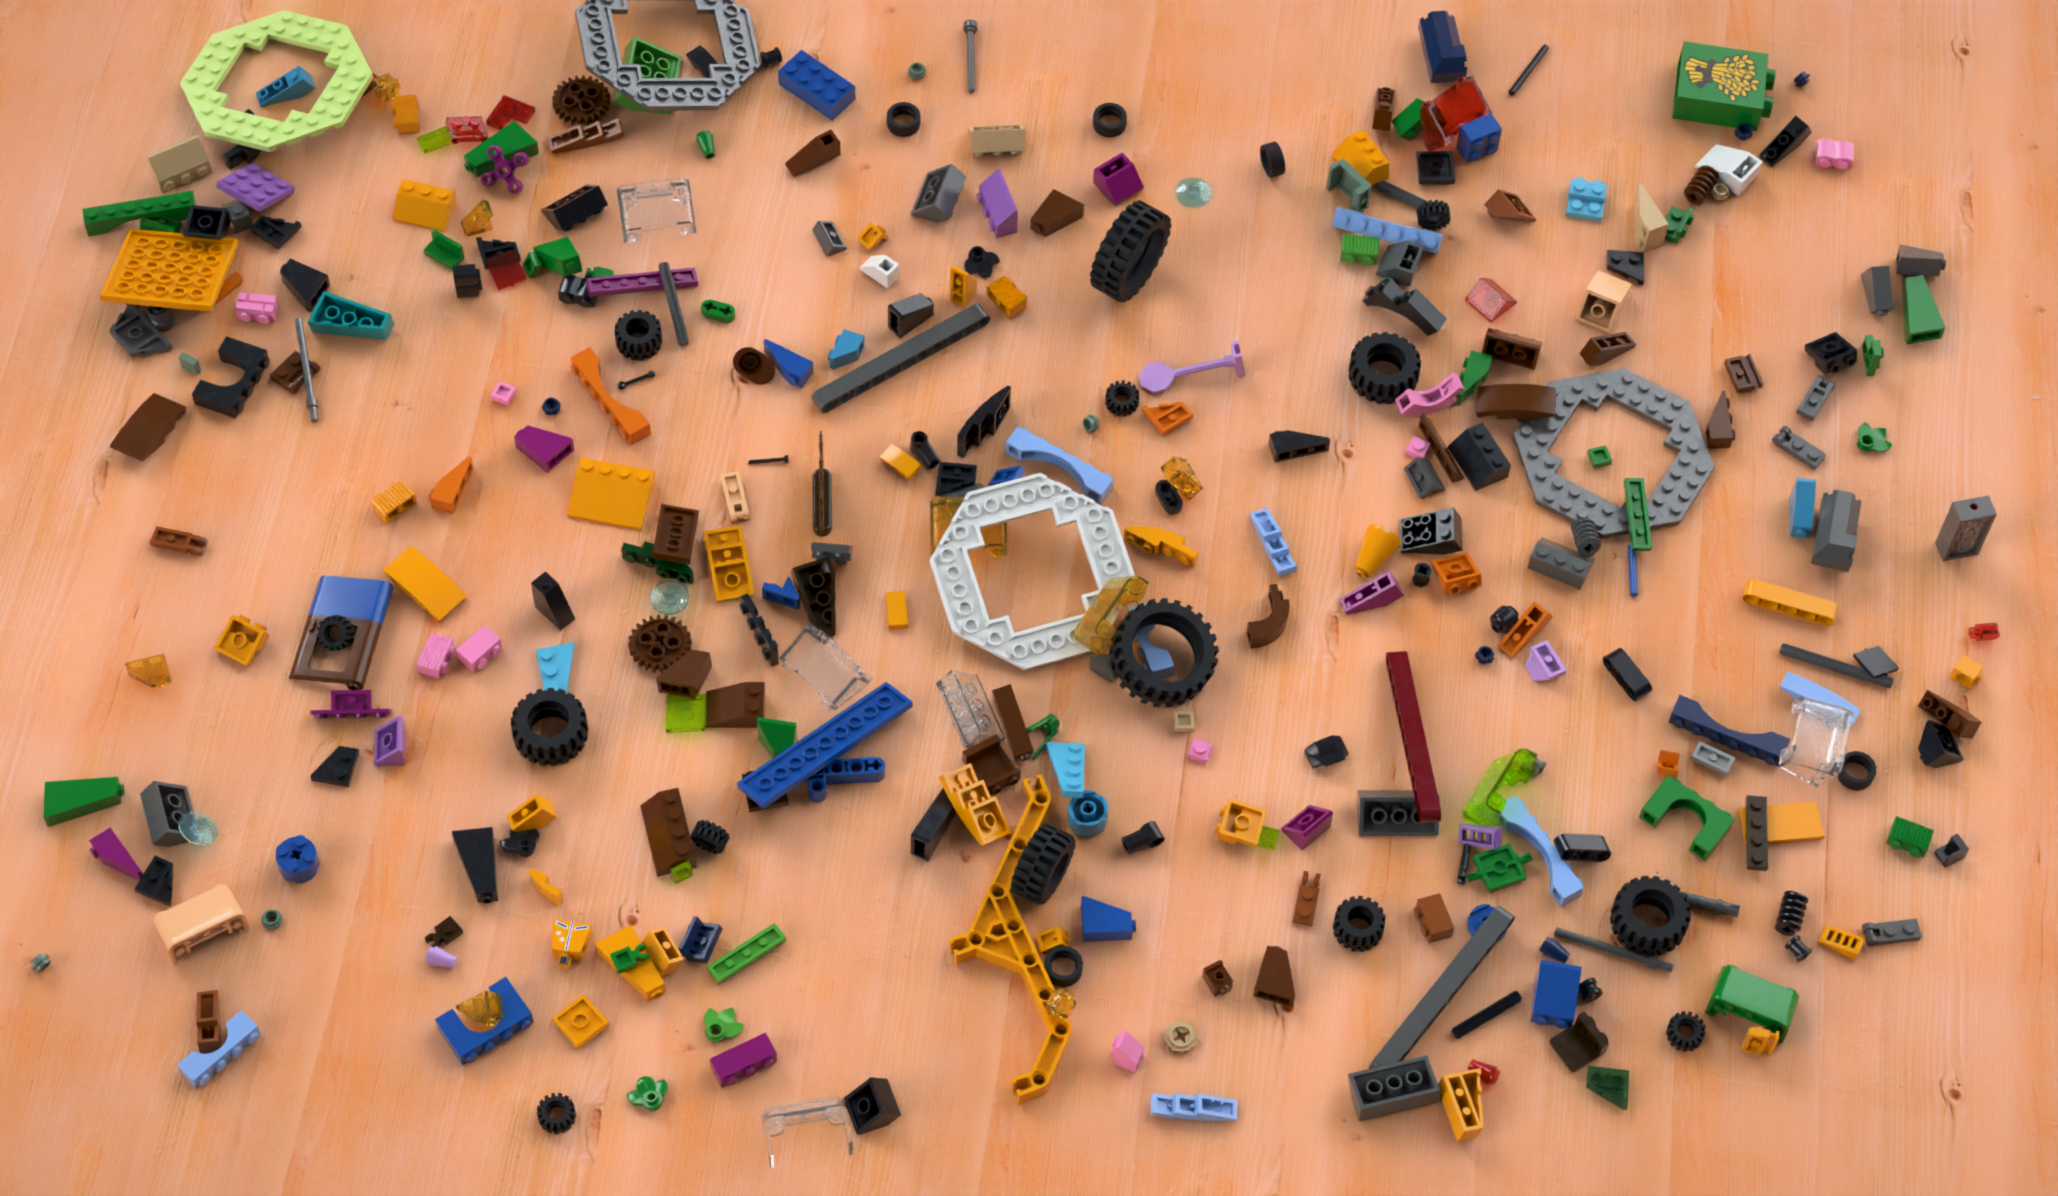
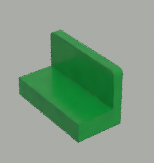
M435 229L431 232L433 240L424 249V254L453 270V266L459 265L465 259L462 245Z

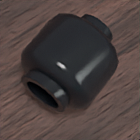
M1512 606L1499 607L1490 616L1491 628L1496 633L1507 634L1519 620L1518 612Z

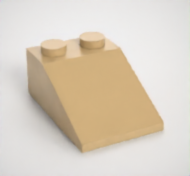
M1640 184L1638 185L1633 204L1634 234L1636 245L1643 252H1647L1663 246L1669 224L1644 186Z

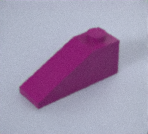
M1387 571L1339 598L1345 613L1351 614L1389 605L1403 597L1404 594L1398 581L1390 571Z
M111 828L89 840L92 846L89 850L95 859L99 858L104 865L138 881L141 879L142 871Z

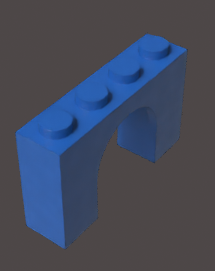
M507 977L488 987L490 996L502 1012L499 1023L493 1029L486 1032L471 1031L464 1026L453 1009L435 1019L438 1030L462 1065L475 1061L480 1054L493 1050L497 1044L502 1041H508L515 1033L520 1030H526L534 1022L532 1013Z

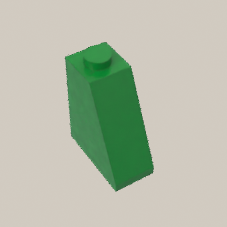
M569 237L533 247L534 252H536L541 261V265L565 277L583 271L579 255Z

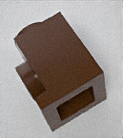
M1222 960L1203 968L1202 978L1214 997L1219 994L1224 995L1231 990L1233 980L1223 966Z

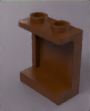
M997 734L962 752L963 763L965 765L971 763L978 781L984 780L990 795L998 794L1003 788L1013 786L1021 779V770L1014 767L1000 746L1001 740Z

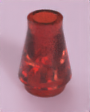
M1473 1059L1468 1066V1070L1481 1068L1480 1079L1486 1085H1494L1499 1078L1500 1070L1496 1066Z

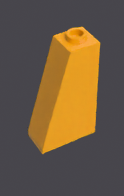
M632 925L596 942L595 948L598 956L617 972L610 954L628 946L633 951L642 943ZM646 950L640 952L642 955L647 953ZM650 957L647 961H636L638 967L619 974L647 1001L658 999L666 992L665 983Z

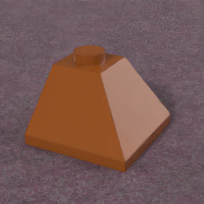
M1498 189L1484 204L1488 209V214L1493 218L1529 222L1537 220L1517 194Z

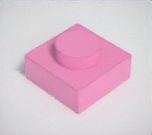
M499 381L491 393V399L508 406L517 392L516 387Z
M1413 436L1405 454L1414 458L1424 459L1431 443Z
M1194 738L1187 758L1206 764L1213 744Z

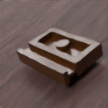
M1751 354L1745 357L1738 356L1725 359L1724 365L1737 393L1754 390L1757 387L1762 388L1763 381Z

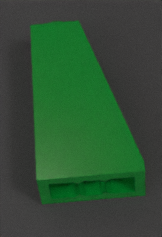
M513 121L465 154L464 166L469 173L472 172L476 177H479L495 169V161L487 155V150L490 146H500L503 150V157L510 161L519 152H524L529 157L538 154V143L520 125Z
M1909 276L1905 279L1902 287L1906 344L1942 338L1946 327L1924 276Z
M118 777L45 782L43 818L47 827L121 804V796H124L125 793L124 784H120Z

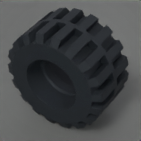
M632 310L629 314H623V318L619 317L614 329L616 346L619 352L624 354L626 358L631 357V360L639 359V361L643 360V358H651L650 355H656L657 350H660L662 344L661 325L654 314L650 315L648 311L642 312V310H638V312H634ZM635 333L646 334L640 338L631 337Z
M1353 896L1350 897L1349 901L1345 899L1342 905L1338 906L1333 923L1334 936L1338 937V943H1344V948L1350 947L1352 948L1351 951L1356 952V949L1364 952L1365 948L1371 950L1373 945L1377 946L1383 936L1386 923L1382 907L1378 908V903L1376 901L1371 902L1369 897L1363 899V896H1358V899H1355ZM1360 918L1365 920L1370 927L1363 930L1356 929L1348 921Z

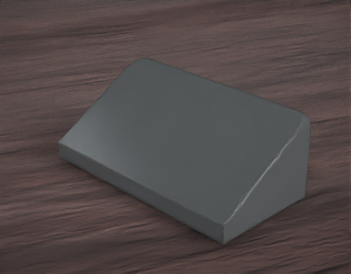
M817 221L813 227V233L825 255L830 256L845 251L847 248L833 221Z

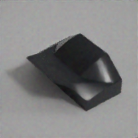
M1331 735L1313 742L1305 748L1304 754L1313 769L1321 765L1327 767L1345 760V756H1348V751L1341 736Z

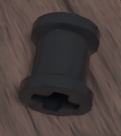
M778 47L765 53L760 52V58L764 67H768L769 64L775 62H782V55Z
M1419 563L1415 566L1412 581L1416 586L1425 587L1428 585L1432 570L1427 563Z
M1796 935L1787 942L1785 948L1790 949L1797 957L1796 960L1800 962L1809 956L1812 949L1807 948L1800 940L1801 937Z

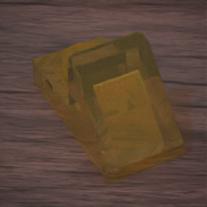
M482 200L461 221L466 236L493 229L490 221L493 213L489 201Z

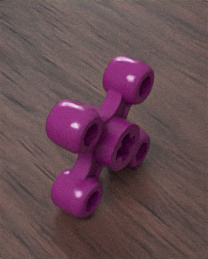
M490 146L487 150V155L495 161L496 166L493 172H487L482 175L481 183L486 187H491L496 184L498 179L502 178L507 182V189L511 194L520 193L523 189V184L515 178L514 173L517 167H523L528 164L529 156L524 152H519L512 160L508 161L503 157V150L500 146Z

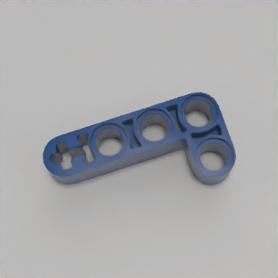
M879 757L836 759L819 771L821 773L814 774L808 778L809 798L816 803L824 801L827 795L826 785L880 782L885 777V763ZM855 769L861 770L859 772H853V770ZM839 770V771H841V772H839V773H834L833 771ZM815 789H821V791H819V792H816V791H813V790H815Z

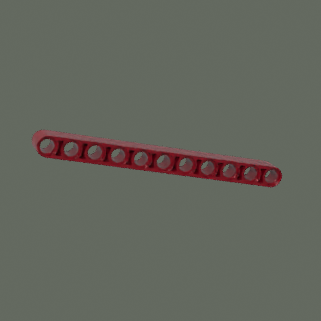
M1407 651L1387 652L1386 666L1419 822H1440L1441 807Z

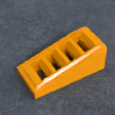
M1826 925L1818 943L1855 961L1865 939ZM1829 933L1833 935L1831 940L1826 939ZM1836 937L1840 938L1838 943L1834 942ZM1844 940L1848 942L1846 946L1842 945Z

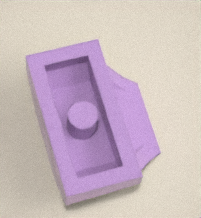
M1548 640L1530 647V656L1525 663V667L1534 681L1552 680L1566 674V668Z

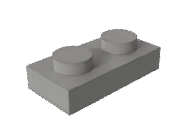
M1699 741L1690 760L1727 776L1735 757Z

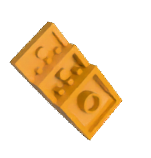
M741 525L703 531L716 602L741 598V595L747 593L749 596H755Z
M411 545L382 570L408 598L411 597L423 611L426 609L438 623L467 597L446 574Z
M971 763L939 776L943 788L957 814L981 846L1011 833L997 797L991 798L984 780L978 781Z

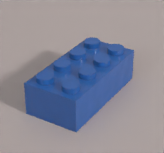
M800 50L778 70L779 85L832 121L856 99L855 85L803 50Z

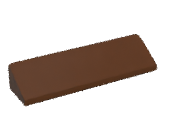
M1421 414L1418 426L1427 441L1431 443L1430 446L1452 483L1464 479L1461 470L1432 421L1424 414Z

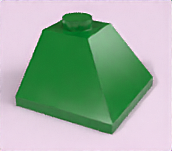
M757 717L758 740L772 758L798 742L797 723Z

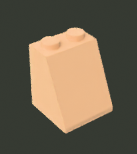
M1598 270L1586 288L1576 320L1610 333L1628 297L1632 284Z

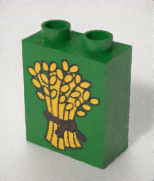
M1684 41L1677 66L1672 118L1737 128L1740 124H1748L1752 131H1757L1760 118H1770L1773 105V97L1765 96V90L1772 91L1776 70L1767 68L1768 54Z

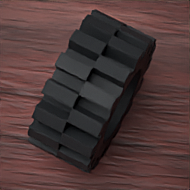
M1429 200V203L1425 201L1423 205L1420 204L1419 208H1417L1418 225L1422 229H1432V231H1436L1435 228H1438V230L1442 229V227L1445 228L1446 224L1449 225L1451 221L1448 204L1442 200L1440 202L1438 200H1435V202Z
M1122 380L1120 384L1119 381H1115V385L1111 383L1110 387L1107 388L1105 398L1107 409H1111L1112 414L1117 412L1116 416H1120V413L1126 416L1127 412L1131 415L1132 411L1135 412L1139 405V390L1136 389L1134 384L1131 386L1129 381L1127 384H1125V380ZM1118 395H1126L1129 397V400L1126 402L1117 401L1115 397Z
M333 615L320 621V627H317L316 630L319 633L316 634V637H320L318 642L319 644L323 643V648H328L327 650L338 651L348 647L350 642H353L354 638L352 636L355 635V632H352V629H354V625H350L351 621L346 620L347 617ZM333 625L340 627L342 630V637L339 640H333L329 635V630Z
M704 820L698 821L690 835L692 842L696 843L697 847H702V850L706 849L710 853L711 851L714 854L723 852L730 838L729 833H726L725 829H721L720 825L716 826V823L712 822L711 824L707 820L706 822Z
M1682 1011L1681 1014L1678 1012L1671 1018L1666 1035H1668L1667 1040H1671L1672 1046L1677 1045V1050H1680V1047H1682L1685 1052L1688 1048L1690 1051H1693L1694 1047L1697 1049L1705 1036L1706 1031L1704 1030L1706 1027L1702 1025V1019L1698 1020L1699 1016L1697 1014L1693 1017L1691 1016L1692 1012L1689 1011L1688 1015H1686L1685 1011ZM1682 1025L1690 1027L1693 1030V1036H1682L1678 1028Z
M551 1093L552 1097L549 1098L546 1095L544 1097L545 1101L541 1099L540 1106L538 1105L537 1107L539 1124L542 1125L544 1130L547 1129L548 1133L554 1131V1134H558L559 1130L564 1133L565 1128L569 1130L571 1124L574 1125V1118H576L573 1101L569 1100L567 1095L563 1097L562 1093H558V1096H555V1093ZM554 1107H560L565 1113L561 1119L553 1120L548 1116L549 1111Z

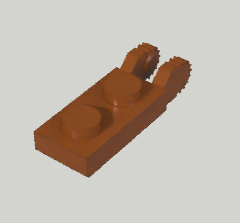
M157 526L150 540V545L202 556L204 550L191 544L206 546L208 540L204 537L193 535V533Z
M1304 871L1292 923L1312 927L1320 889L1318 886L1321 874L1316 873L1314 887L1306 886L1309 874L1308 871Z

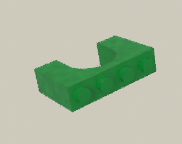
M1668 775L1643 806L1639 818L1656 828L1666 814L1673 809L1687 808L1694 811L1700 817L1703 828L1692 841L1689 851L1706 861L1732 828L1735 818L1730 813L1716 807L1710 800L1699 796L1695 790L1684 786L1678 779Z

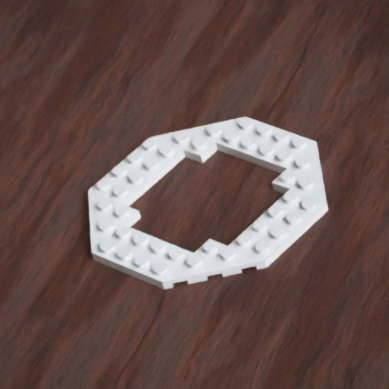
M1042 473L967 492L961 506L958 508L929 560L952 633L1024 671L1099 651L1136 582V577L1113 510L1095 503L1093 499L1083 494L1080 495L1072 491L1071 488L1060 482L1047 478ZM1052 510L1057 527L1076 522L1098 591L1081 596L1086 613L1014 633L1008 615L989 620L967 552L985 546L980 529Z

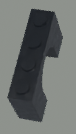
M226 336L218 349L220 360L244 370L243 377L240 381L230 386H218L200 379L192 392V397L195 405L236 418L238 413L243 410L246 399L252 395L255 384L259 383L262 372L268 368L270 359L267 350Z

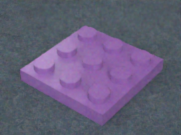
M253 163L217 181L216 188L258 212L290 196L295 190V187L287 181L276 177Z

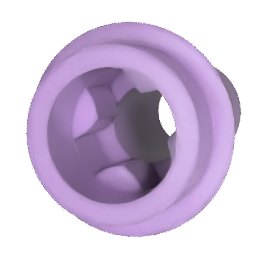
M430 946L425 962L433 966L454 968L457 957L438 946Z

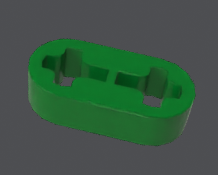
M705 300L701 304L702 315L708 319L723 323H731L735 319V309L729 304L714 300Z

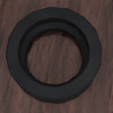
M900 102L888 109L887 127L891 133L896 136L907 137L919 130L921 116L919 109L915 105ZM900 114H907L912 116L914 121L907 125H900L895 123L893 118Z
M1104 103L1095 109L1093 128L1098 134L1104 137H1116L1125 131L1127 114L1123 107L1115 103ZM1104 115H1114L1120 119V122L1116 125H1105L1099 119Z
M1274 141L1261 145L1260 158L1267 176L1272 178L1284 174L1286 170L1285 160L1278 143Z
M1859 751L1848 752L1838 764L1837 777L1840 783L1850 790H1864L1871 785L1876 775L1877 767L1869 755ZM1852 762L1859 763L1867 769L1868 775L1864 779H1855L1849 776L1845 766Z
M1059 946L1049 951L1045 957L1044 968L1052 984L1068 987L1078 982L1082 976L1083 961L1077 950L1068 946ZM1060 957L1069 958L1075 963V971L1067 976L1058 975L1052 970V962Z

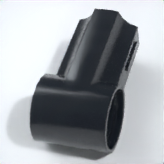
M922 431L914 432L910 442L911 452L918 456L926 469L931 470L941 462V459L928 442L927 435Z
M1150 821L1144 824L1140 830L1122 837L1124 849L1128 854L1148 846L1154 848L1165 840L1155 821Z

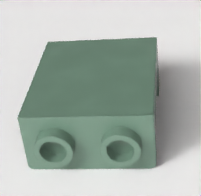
M1344 159L1334 162L1329 167L1326 189L1330 191L1338 187L1352 200L1351 210L1363 212L1369 207L1372 185Z

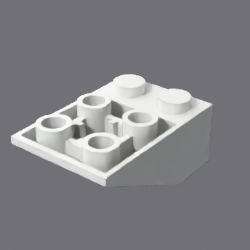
M1716 144L1695 165V168L1698 169L1703 165L1713 167L1719 174V178L1716 179L1717 182L1725 184L1728 190L1739 196L1759 175L1763 161L1747 151Z

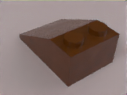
M742 682L706 691L705 728H757V717L765 718V682Z

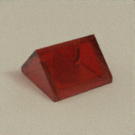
M1480 278L1465 298V301L1490 323L1517 303L1511 295L1489 278Z

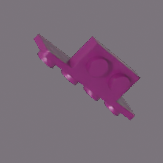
M372 690L331 691V710H310V714L315 715V719L327 718V715L334 714L335 718H347V714H355V718H366L367 714H375V717H387V713H392V709H372Z

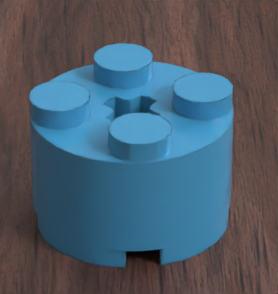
M1084 790L1083 798H1072L1068 805V824L1077 836H1095L1105 830L1108 818V803L1102 795L1100 796L1092 790Z

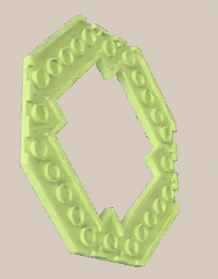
M283 10L213 34L181 80L180 85L202 128L204 136L272 152L277 150L276 147L284 144L289 146L300 142L301 138L307 136L312 138L325 133L327 129L343 127L371 83L373 74L347 25ZM269 39L329 53L324 60L325 66L337 69L309 114L292 110L285 122L224 108L229 101L228 94L216 91L245 47L262 51Z

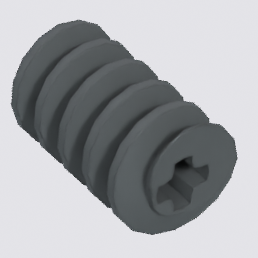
M1583 518L1571 525L1579 555L1584 558L1592 557L1601 546L1595 522L1589 518Z

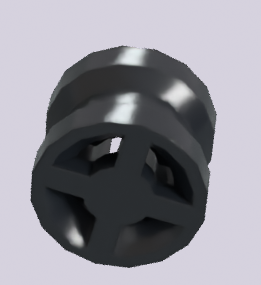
M1595 978L1586 979L1579 984L1578 991L1584 995L1583 999L1586 1003L1596 1000L1603 993L1601 988L1597 987Z

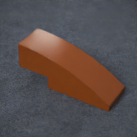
M218 990L197 992V1044L199 1052L202 1054L212 1053L221 1048Z

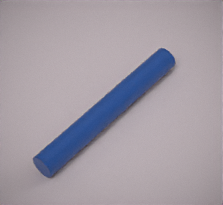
M1629 544L1630 596L1636 597L1638 596L1636 551H1632L1631 544Z

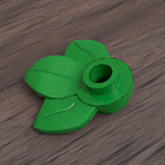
M1866 422L1858 428L1859 438L1856 444L1860 450L1864 452L1872 450L1885 452L1892 447V444L1885 440V428L1871 429Z
M642 1076L637 1081V1090L627 1093V1098L633 1105H643L650 1111H656L662 1106L663 1096L668 1091V1085L664 1079L655 1083L651 1077Z

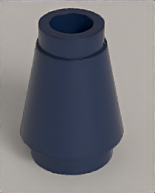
M1548 936L1539 951L1543 952L1542 955L1565 964L1570 956V953L1554 938L1551 939Z

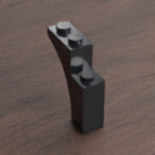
M1392 279L1385 282L1381 281L1374 287L1370 286L1362 300L1367 306L1386 308L1404 316L1418 326L1427 336L1438 332L1447 319L1417 289L1411 292H1404Z

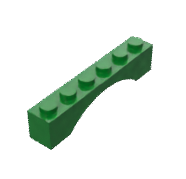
M193 191L82 210L88 236L106 234L121 224L142 218L155 217L178 221L187 220L191 205H196Z

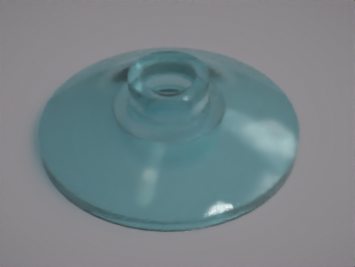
M1191 177L1178 183L1175 195L1177 200L1184 206L1197 208L1205 205L1210 200L1211 188L1204 180Z
M663 581L657 584L651 591V605L661 614H677L688 604V590L677 581Z
M188 812L179 821L180 833L187 841L195 845H209L218 836L216 823L204 813Z

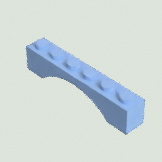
M1342 207L1336 208L1332 227L1375 238L1378 237L1393 243L1410 241L1424 246V251L1435 254L1439 252L1443 238L1442 233L1392 223Z
M1018 426L1006 441V453L1020 461H1043L1062 468L1078 482L1085 496L1093 499L1100 505L1113 489L1114 479L1109 474L1102 473L1091 464L1082 462L1076 456L1064 452L1060 447L1051 445L1045 439L1033 435L1027 429H1022Z
M1514 795L1497 804L1493 815L1504 830L1513 832L1526 839L1543 857L1550 876V893L1558 904L1562 907L1581 897L1584 888L1581 879L1574 875L1570 864L1560 858L1556 847L1549 841L1547 833L1540 829L1536 818L1527 811L1525 803Z

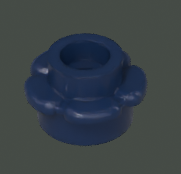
M1805 71L1800 73L1793 80L1796 86L1800 85L1803 87L1810 81L1808 79L1810 74L1807 75Z
M1740 124L1735 130V136L1740 140L1750 139L1752 137V129L1748 124Z
M547 398L542 405V410L547 415L557 414L560 411L561 404L555 398Z
M1488 646L1480 647L1475 653V658L1481 664L1491 663L1494 660V652Z

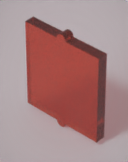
M514 250L503 254L499 253L496 257L485 261L498 291L508 286L513 287L514 284L526 279Z

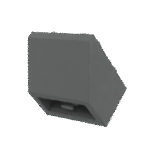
M1410 241L1388 245L1376 275L1383 278L1390 277L1395 282L1411 286L1423 257L1424 246Z

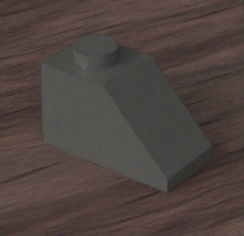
M235 200L223 205V208L228 210L230 221L236 234L250 229L253 225L251 216L243 202Z

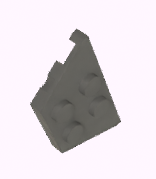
M127 304L125 311L120 313L117 322L109 330L111 336L131 358L173 349L169 341L134 304Z

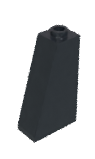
M942 788L911 834V854L928 862L956 814V810L944 788Z
M493 828L452 831L455 847L477 902L488 904L498 901Z

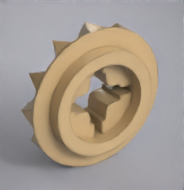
M1177 1021L1167 1027L1165 1041L1167 1046L1172 1048L1173 1051H1180V1053L1190 1051L1196 1045L1197 1031L1190 1023ZM1177 1032L1181 1036L1187 1035L1184 1039L1185 1043L1182 1040H1176Z

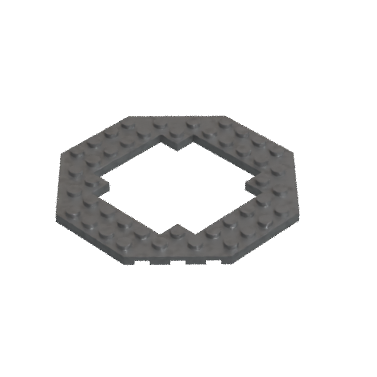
M586 0L575 11L586 70L647 111L718 110L761 66L749 9L744 6L740 7L734 3V0ZM627 1H693L696 14L714 15L724 64H709L710 78H642L640 64H622L612 14H627Z
M1624 368L1548 382L1546 386L1556 388L1555 416L1523 421L1513 434V440L1517 446L1521 464L1524 466L1529 487L1532 489L1535 504L1571 523L1583 518L1593 520L1598 536L1602 539L1609 538L1610 535L1630 534L1626 501L1622 507H1619L1557 475L1556 472L1562 465L1563 459L1548 452L1580 403L1597 411L1606 398L1670 431L1663 445L1679 454L1649 498L1647 508L1650 530L1661 528L1663 525H1679L1714 470V464L1691 403Z

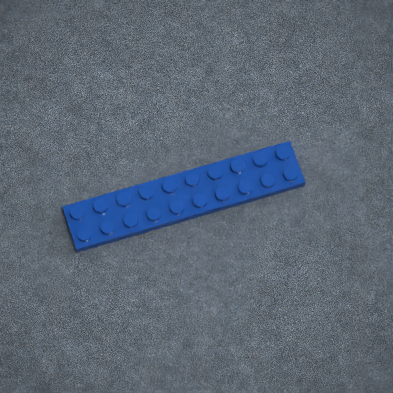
M885 682L737 782V787L764 809L912 708L913 702L889 683Z

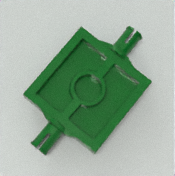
M1510 843L1496 850L1492 849L1474 855L1472 860L1477 871L1467 874V879H1469V882L1481 879L1489 893L1526 881L1522 864L1532 861V856L1528 853L1519 857L1513 851Z

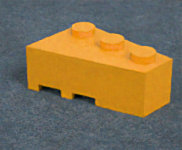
M1481 1068L1444 1075L1438 1083L1440 1097L1457 1142L1475 1139L1483 1129L1482 1086H1480Z

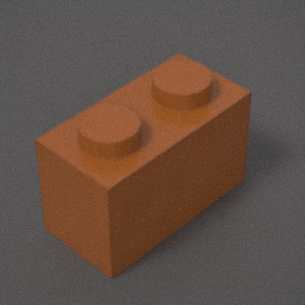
M1438 893L1417 899L1414 914L1417 919H1420L1422 934L1424 937L1427 936L1429 943L1452 937L1454 926L1441 894Z

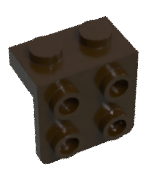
M1585 1012L1577 1016L1574 1025L1552 1037L1549 1042L1571 1072L1578 1071L1604 1055L1609 1045L1607 1036L1598 1030L1594 1019Z

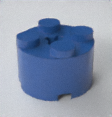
M298 835L288 838L276 848V861L279 871L285 880L305 883L316 875L320 861L314 844L305 836Z

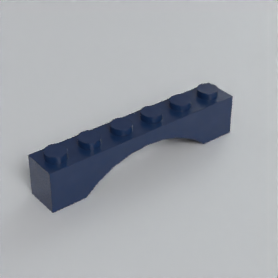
M1679 695L1668 722L1677 728L1691 731L1694 735H1701L1714 743L1723 744L1732 750H1738L1749 757L1758 758L1769 765L1778 767L1790 742V738L1775 732L1749 734L1731 730L1713 720L1697 701Z

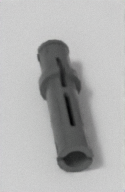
M1680 891V893L1686 895V902L1690 904V907L1715 912L1717 915L1720 913L1738 917L1740 905L1722 901L1723 899L1715 900Z

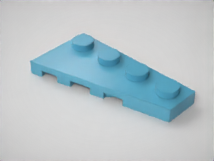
M1046 742L1045 749L1049 753V760L1053 764V771L1057 775L1063 797L1083 798L1085 744Z

